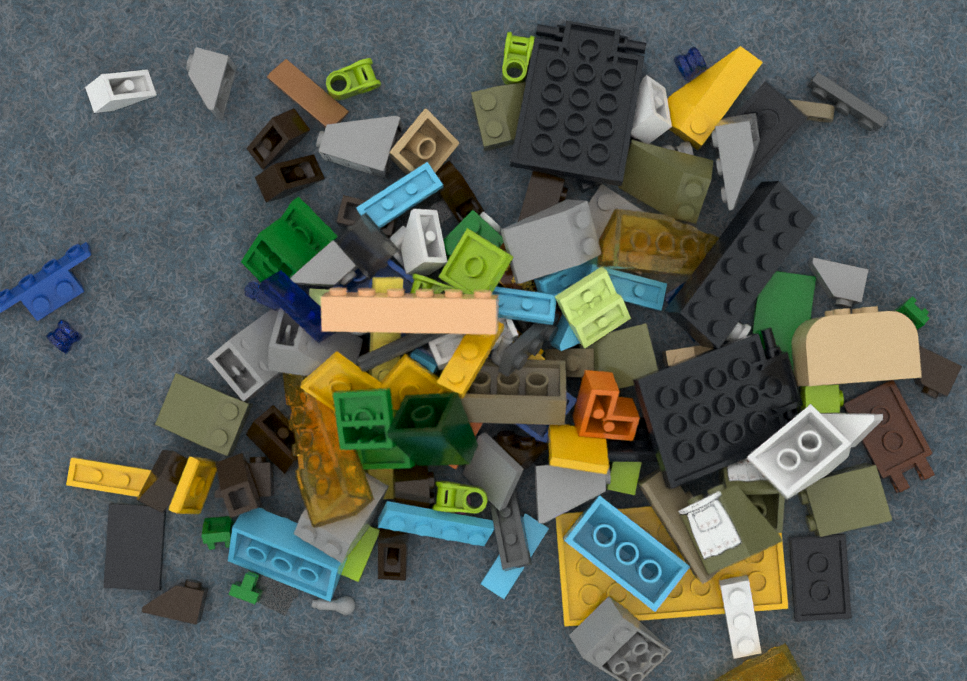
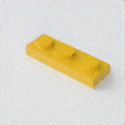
M499 322V329L496 334H465L437 380V387L449 393H458L459 397L463 399L503 332L504 324Z
M72 457L66 485L138 497L152 470Z

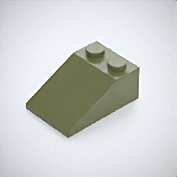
M526 82L501 85L471 92V99L484 151L514 144Z
M631 140L623 183L618 188L668 217L696 224L712 179L714 160Z
M176 373L155 425L223 455L231 456L236 448L253 403L243 402L238 397Z

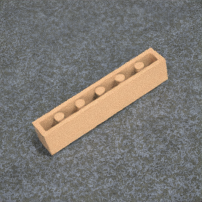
M330 288L329 292L321 296L322 331L496 334L499 329V295H492L491 290H475L474 294H462V290L449 289L445 290V294H433L432 289H417L416 293H404V289L392 288L387 289V293H376L374 288H360L358 293L347 292V288Z

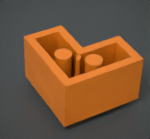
M584 371L572 415L578 436L633 441L640 416L633 398L618 397L619 389L612 372Z

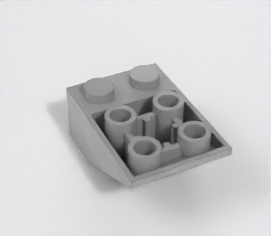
M756 113L722 118L715 126L716 130L712 131L714 148L718 147L720 158L716 160L719 176L723 175L725 186H721L723 203H728L729 210H733L740 200L760 142Z
M277 306L236 334L207 358L243 402H249L283 373L269 371L268 347L279 312Z
M280 307L268 347L269 371L308 376L336 351L358 365L356 359L360 356L363 339L350 332L322 331L321 317L307 310Z
M609 596L569 635L582 658L618 681H642L672 652L668 646L634 615Z

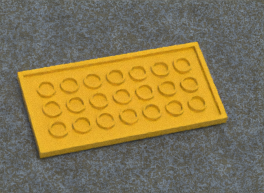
M651 506L617 508L685 562ZM584 511L567 512L555 517L564 627L579 626L608 596L625 607L639 621L725 614L719 580L747 575L749 579L754 611L788 609L783 541L721 569L704 584L695 578L689 568L655 612L564 541L563 537Z

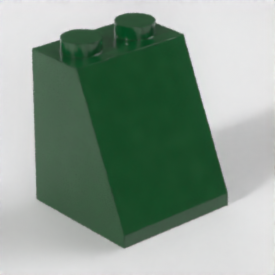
M458 393L405 395L387 431L388 438L418 466L470 465L478 447Z

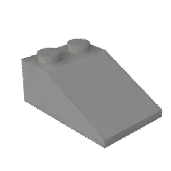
M567 199L500 230L506 251L513 256L510 265L515 283L517 284L578 266L602 254L588 201Z

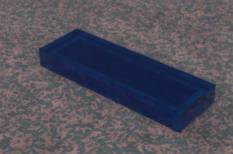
M280 270L261 282L259 288L318 343L336 333L322 331L321 307L283 271Z

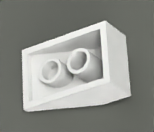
M810 404L747 456V460L786 499H789L828 475L847 459L851 443Z

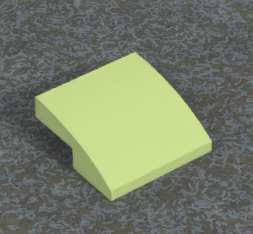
M603 267L598 268L555 296L568 324L584 348L631 319L622 296L616 293L609 274Z

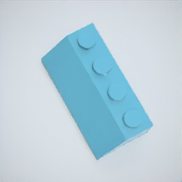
M600 495L579 516L563 537L565 542L655 612L690 568L687 563Z
M260 507L239 515L232 527L228 555L229 562L331 602L347 558L341 563L294 535L298 523L286 517H280Z

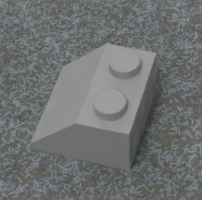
M195 47L194 55L190 54L188 57L186 70L189 71L188 75L207 108L217 119L223 120L237 67L228 55Z

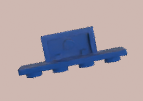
M85 242L81 246L79 244L72 246L62 258L50 260L35 275L29 274L19 281V285L13 289L1 291L0 313L21 300L33 317L39 321L83 293V286L70 269L92 255L89 244Z

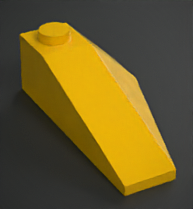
M740 46L670 95L667 100L672 127L669 130L685 142L690 141L691 146L699 150L763 62Z

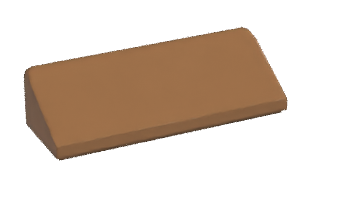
M287 59L267 76L271 83L325 128L327 124L340 123L349 113L348 110Z

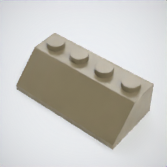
M487 358L466 395L461 399L468 420L472 423L565 425V361L527 360L520 370L516 369L507 377L498 371L500 366L495 365L492 359Z
M658 468L640 479L637 484L685 562L690 566V570L695 578L704 584L720 570L708 575L680 516L679 510L688 507L687 500L694 497L690 491L685 493L681 486L673 489L666 488L661 469Z

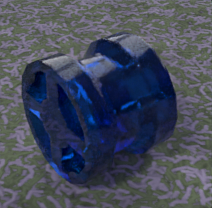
M694 46L688 50L687 54L674 57L675 65L687 82L693 79L696 73L707 71L704 58Z
M61 319L57 323L58 327L54 331H50L46 337L55 347L68 354L71 351V345L74 342H79L82 339V335L75 331L68 322Z

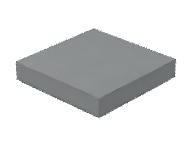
M485 432L478 436V447L471 464L466 465L463 475L473 485L482 487L487 493L488 500L500 511L507 507L524 469Z

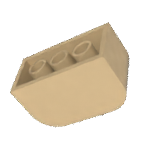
M878 306L852 309V314H850V308L825 311L824 317L812 318L803 322L796 329L792 338L793 371L797 386L921 378L918 333L913 322L899 312H878Z

